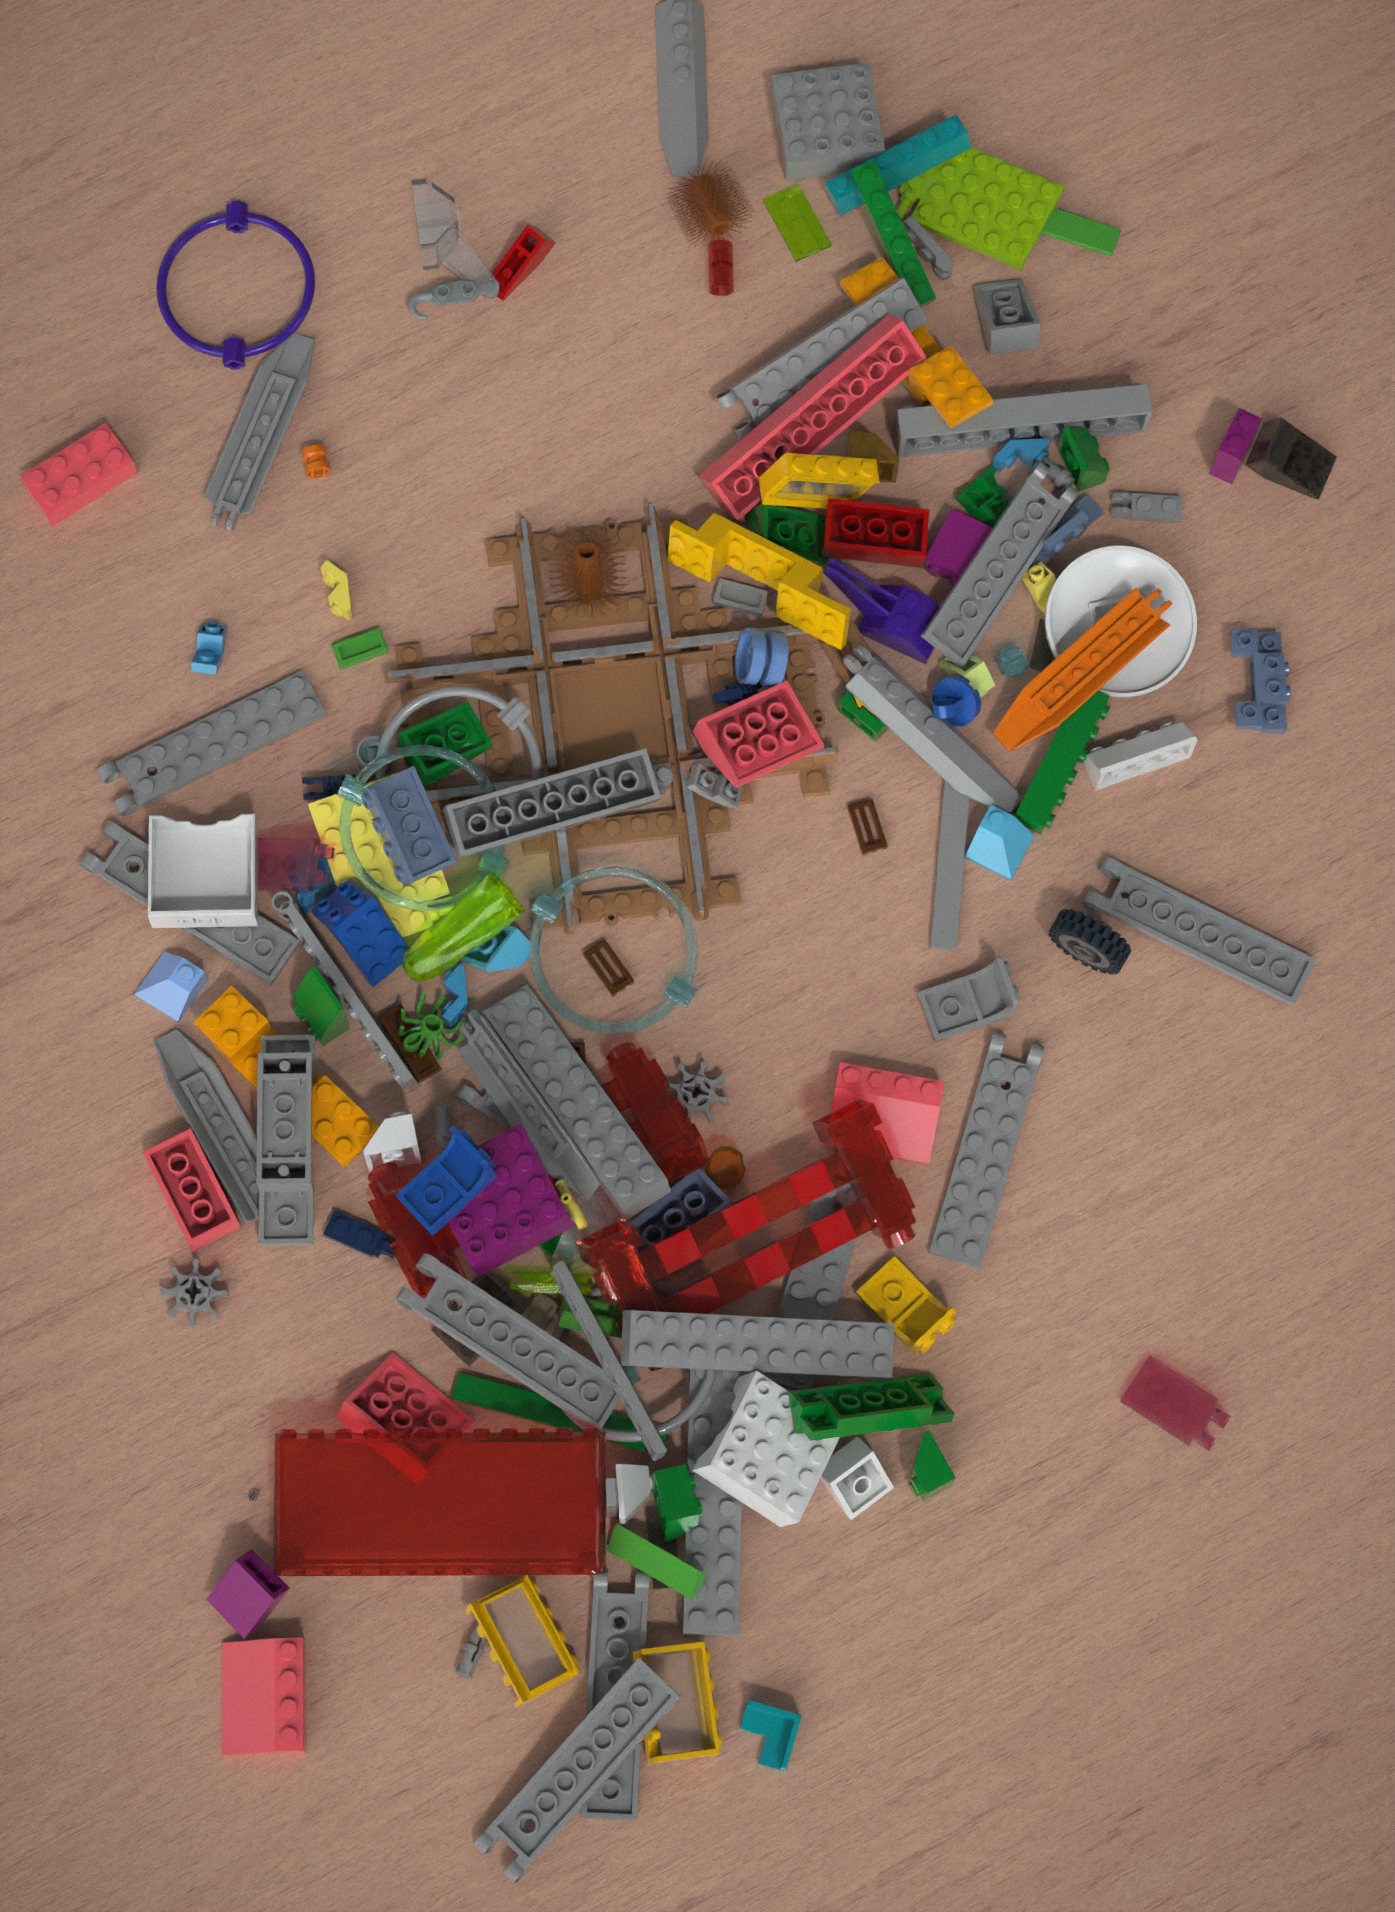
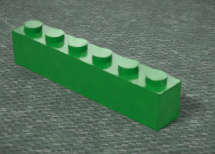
M873 160L851 170L849 175L890 267L899 278L903 277L906 280L920 307L934 302L936 296L875 161Z
M1097 691L1061 723L1015 814V817L1026 828L1040 835L1045 827L1050 829L1056 817L1055 814H1052L1055 806L1061 807L1067 795L1063 791L1067 784H1073L1078 773L1074 769L1078 762L1083 764L1089 751L1085 747L1089 740L1094 742L1100 730L1096 725L1099 719L1105 720L1111 706L1107 705L1109 695Z

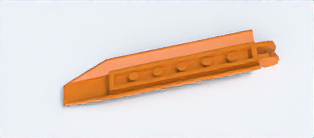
M1157 588L1146 599H1142L1138 589H1133L1022 689L994 730L993 735L1009 752H1012L1058 727L1170 626L1168 622L1160 618V615L1173 603L1170 600L1165 601L1155 611L1150 603L1153 600L1155 601L1162 591Z

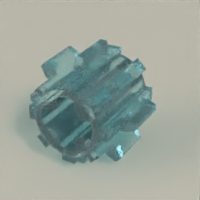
M1009 645L1003 648L995 659L998 669L1005 678L1012 676L1015 679L1023 675L1025 668L1029 665L1026 655L1019 646L1012 648Z

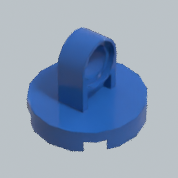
M949 675L939 681L933 689V715L936 718H946L955 727L965 726L980 713V694L977 689L974 690L968 684L970 680L960 675Z

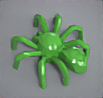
M423 993L416 1010L417 1015L423 1020L408 1018L405 1016V1009H401L400 1018L403 1021L419 1025L404 1031V1026L401 1025L398 1034L400 1036H407L403 1040V1049L410 1053L417 1051L423 1039L426 1038L418 1054L420 1058L425 1055L433 1039L435 1056L437 1059H440L444 1051L440 1052L438 1037L447 1047L456 1046L465 1038L464 1035H461L456 1041L448 1042L441 1032L451 1034L457 1031L465 1021V1018H462L456 1026L450 1029L444 1028L443 1024L445 1022L435 1015L445 999L444 995L439 997L430 1015L425 1016L421 1010L427 994Z

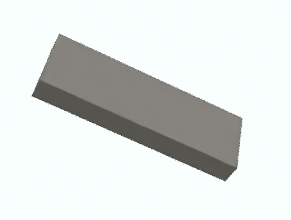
M606 1478L607 1517H617L618 1515L617 1479Z

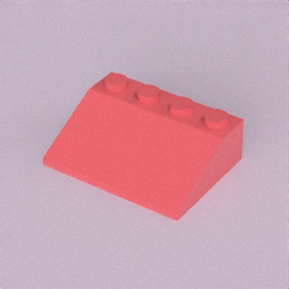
M787 680L700 719L693 730V734L706 756L735 788L825 747Z
M840 1062L824 1146L929 1165L945 1081Z
M392 1353L344 1400L336 1416L338 1420L418 1486L434 1472L476 1421L395 1353Z
M303 1637L271 1638L222 1643V1756L306 1753L305 1639Z

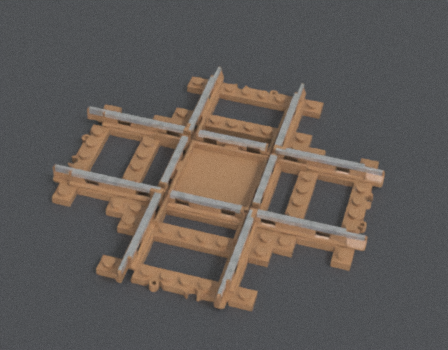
M652 502L648 503L650 525H647V532H643L641 522L624 524L618 529V523L615 520H608L606 522L605 531L600 529V527L592 528V530L588 528V541L589 536L591 543L594 538L593 544L595 541L597 543L598 539H601L605 534L604 538L596 545L597 547L610 537H615L601 547L604 548L610 544L614 545L606 551L612 552V550L625 549L614 552L618 553L640 550L646 593L618 596V599L609 597L605 601L603 600L604 598H601L602 602L606 605L605 607L601 602L599 604L597 599H595L594 605L592 599L593 616L590 600L588 608L586 600L585 603L583 600L582 605L579 601L573 606L571 605L574 602L567 603L565 606L563 603L545 605L540 561L557 560V558L548 557L566 556L562 553L548 550L567 551L565 554L570 552L556 544L561 543L562 546L566 545L568 548L574 549L567 542L570 540L571 544L575 547L577 542L580 544L579 539L583 543L582 531H584L585 542H587V528L574 531L567 526L568 535L561 539L555 534V528L549 533L532 535L531 524L525 517H521L522 524L517 526L518 536L486 540L489 567L514 565L519 608L494 611L497 635L472 637L474 662L424 667L421 643L395 646L398 671L385 673L386 684L412 681L413 689L400 691L402 708L416 697L437 688L470 686L489 691L505 700L504 686L529 683L535 736L542 759V778L645 748L653 773L659 767H666L673 773V781L666 789L673 790L675 810L600 818L523 841L524 856L550 853L556 899L530 902L533 930L564 926L566 935H574L572 909H578L580 924L599 922L602 917H605L606 925L613 927L618 922L617 915L623 919L652 916L654 919H657V911L660 908H666L669 911L670 918L677 912L693 911L695 920L700 921L708 919V907L719 908L741 905L737 877L711 880L705 834L730 831L728 807L713 802L687 787L694 764L701 763L708 769L716 768L712 772L717 775H721L722 772L706 754L694 755L682 665L707 662L713 711L716 713L729 707L727 703L715 704L713 693L725 690L724 685L736 684L733 659H735L738 640L743 630L729 632L726 608L700 611L697 587L678 590L671 589L666 547H669L670 526L675 520L688 526L687 517L658 520L657 510ZM778 618L779 626L757 629H761L764 634L769 630L781 631L786 635L788 642L786 680L822 740L821 730L818 728L824 726L825 716L822 713H815L817 711L814 684L817 682V676L811 677L806 674L807 669L815 668V662L810 659L808 644H816L820 639ZM650 621L651 641L551 652L549 632ZM699 646V650L680 652L681 648ZM645 653V656L626 658V654ZM582 660L581 664L563 666L564 661ZM527 666V670L508 672L509 668ZM454 675L453 678H444L436 680L434 678L440 676ZM480 699L482 726L493 744V747L486 751L489 782L438 788L437 781L425 786L424 789L441 827V816H444V807L464 801H449V799L464 797L471 799L531 781V774L514 775L509 727L497 716L502 710ZM428 703L409 715L400 727L407 730L429 720ZM838 747L822 748L759 778L800 773L804 798L829 795L826 763H833L838 760ZM750 782L743 785L738 805L753 803ZM679 837L685 879L684 884L582 896L576 849Z

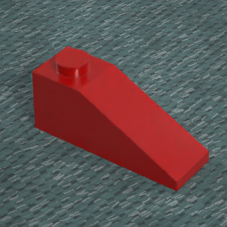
M530 225L525 227L488 278L498 282L499 293L496 296L502 301L537 268L556 243L538 227Z

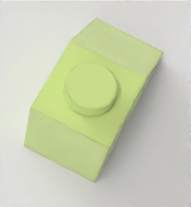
M972 654L962 667L957 666L946 656L938 661L948 676L960 675L970 680L968 684L974 690H978L980 697L986 695L988 690L995 686L984 661Z

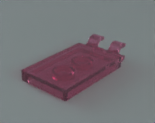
M258 838V891L313 892L314 884H330L331 874L324 873V870H318L316 867L318 858L333 859L335 848H327L328 845L320 844V840L316 838Z
M1150 1355L1120 1400L1121 1403L1186 1445L1190 1446L1191 1442L1195 1440L1208 1451H1210L1216 1440L1215 1437L1204 1431L1209 1422L1212 1420L1216 1425L1224 1429L1231 1417L1215 1407L1219 1399Z

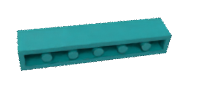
M957 114L826 181L825 186L828 197L839 216H842L862 205L849 176L851 170L874 160L887 190L890 191L971 149L968 132Z

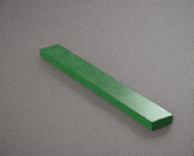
M460 1372L458 1374L452 1400L649 1453L643 1441H612L585 1431L570 1420L561 1408L537 1393ZM614 1414L609 1415L603 1426L619 1431H637L631 1419ZM667 1433L660 1436L663 1444L665 1443Z

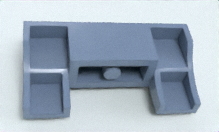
M1231 629V657L1251 658L1249 667L1252 701L1235 702V728L1257 730L1267 734H1284L1287 729L1285 704L1287 701H1290L1291 691L1290 686H1286L1285 677L1289 675L1288 661L1284 662L1281 632L1257 633V629Z

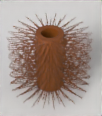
M702 170V175L693 177L692 180H689V183H684L688 185L680 186L687 188L674 189L680 191V193L673 194L674 196L684 193L681 195L684 197L676 202L673 200V202L677 204L675 205L676 207L679 206L680 208L679 210L676 209L677 215L688 225L687 227L684 226V230L690 229L692 231L690 234L700 230L698 238L703 235L701 238L709 237L710 235H712V238L713 236L714 238L718 236V242L719 235L726 234L729 230L735 231L731 229L732 227L742 226L733 225L741 224L734 222L745 221L741 218L743 216H738L746 214L744 212H747V210H741L747 209V207L742 204L744 201L741 202L742 199L739 196L733 195L729 197L733 194L730 191L736 189V187L733 188V184H737L735 182L736 178L734 180L733 178L729 179L731 178L730 176L721 180L723 172L716 176L718 174L716 173L717 170L709 175V172L708 174L707 172L703 174ZM689 213H692L690 216L685 217L684 219L682 218L683 216H687Z
M587 528V542H585L584 531H582L583 543L579 539L580 544L578 543L575 547L569 542L568 544L574 549L557 543L556 545L564 547L570 552L565 554L567 551L548 550L566 555L548 558L563 560L559 563L549 564V566L557 565L563 567L556 571H549L551 573L558 572L563 574L550 579L564 581L550 586H565L564 589L551 593L564 592L565 590L570 591L560 597L561 599L576 593L566 602L568 603L578 596L576 601L578 602L580 598V604L582 605L583 600L584 603L586 600L587 608L590 600L593 616L592 599L593 602H596L595 598L598 600L600 595L606 600L607 598L601 593L612 597L613 595L606 592V589H610L607 591H618L607 585H627L612 582L620 578H626L612 575L620 571H626L612 568L626 563L612 561L625 556L606 558L616 551L625 549L612 550V552L606 551L614 545L601 548L605 544L604 542L603 544L600 543L597 547L596 545L604 538L605 534L600 540L598 539L596 544H593L595 539L593 538L591 543L589 536L588 541Z

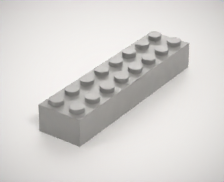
M645 748L450 804L444 807L443 813L457 859L459 860L652 804L660 800L661 795Z

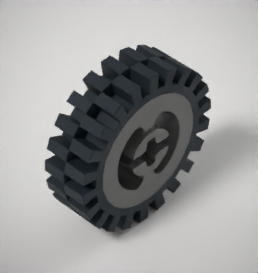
M1074 909L1061 910L1048 931L1052 942L1057 943L1056 946L1059 949H1064L1063 952L1066 955H1072V959L1080 960L1084 966L1090 965L1093 970L1097 971L1099 969L1104 974H1118L1131 954L1130 945L1126 943L1125 938L1120 937L1121 935L1118 932L1111 931L1112 927L1109 925L1104 926L1102 925L1103 922L1099 919L1095 921L1093 916L1089 914L1085 916L1083 912H1076Z

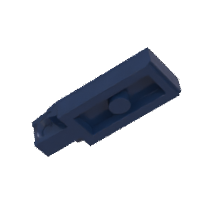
M335 1210L323 1233L324 1237L371 1258H379L382 1253L394 1259L398 1251V1246L388 1242L389 1236L382 1231Z

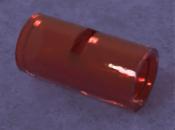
M714 240L708 244L709 293L715 296H727L734 292L733 244L727 240Z

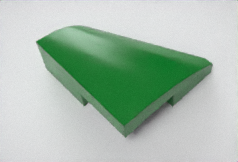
M993 466L980 474L973 483L960 491L955 497L974 519L991 527H994L1009 504L1005 499L1003 486L997 485L994 477L996 469Z

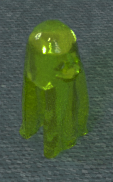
M492 872L466 894L440 922L427 929L407 949L402 958L404 972L414 982H427L455 966L464 955L496 936L519 918L520 914L525 911L524 907L514 896L513 892L500 880L498 875Z

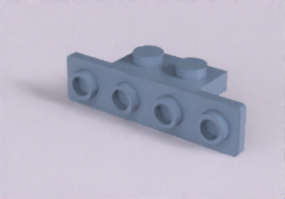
M1085 495L1065 512L1049 538L1044 541L1042 549L1029 568L1040 561L1044 564L1056 553L1060 554L1072 539H1077L1083 535L1087 527L1103 514V510L1089 495Z

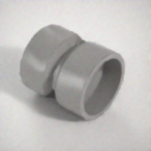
M374 735L362 739L357 745L356 750L361 772L371 779H376V756L381 737ZM388 749L386 759V775L392 767L390 749Z

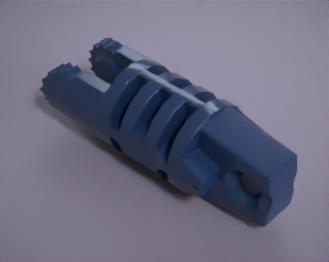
M759 682L756 685L727 684L724 685L725 690L713 693L715 704L727 703L728 706H731L758 694V689L764 686H761Z
M355 774L302 777V784L323 783L324 792L319 793L307 792L303 794V799H324L367 784L369 779L356 780Z

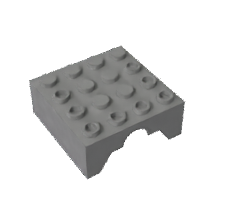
M869 62L772 75L771 99L786 181L842 174L885 151Z

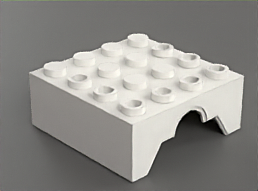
M240 814L232 820H220L212 825H198L190 821H176L163 815H149L148 918L152 928L258 926V823L255 814Z
M754 1371L738 1377L733 1387L736 1398L731 1407V1410H733L731 1419L723 1431L716 1436L713 1444L698 1458L692 1471L779 1527L800 1522L840 1437L810 1441L805 1433L796 1434L788 1396L789 1391L760 1372Z

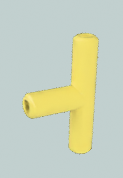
M558 1180L555 1183V1187L561 1196V1202L567 1207L578 1229L585 1228L588 1223L565 1180Z

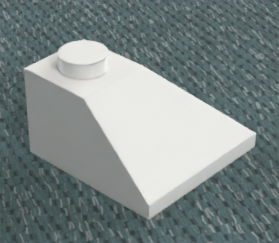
M615 1464L619 1523L621 1526H626L650 1498V1490L653 1489L654 1473H649L648 1466Z

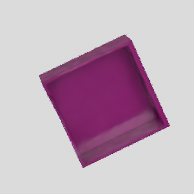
M521 1123L478 1145L489 1155L490 1160L495 1164L496 1167L493 1168V1171L497 1178L449 1221L471 1268L478 1277L574 1227L557 1190Z

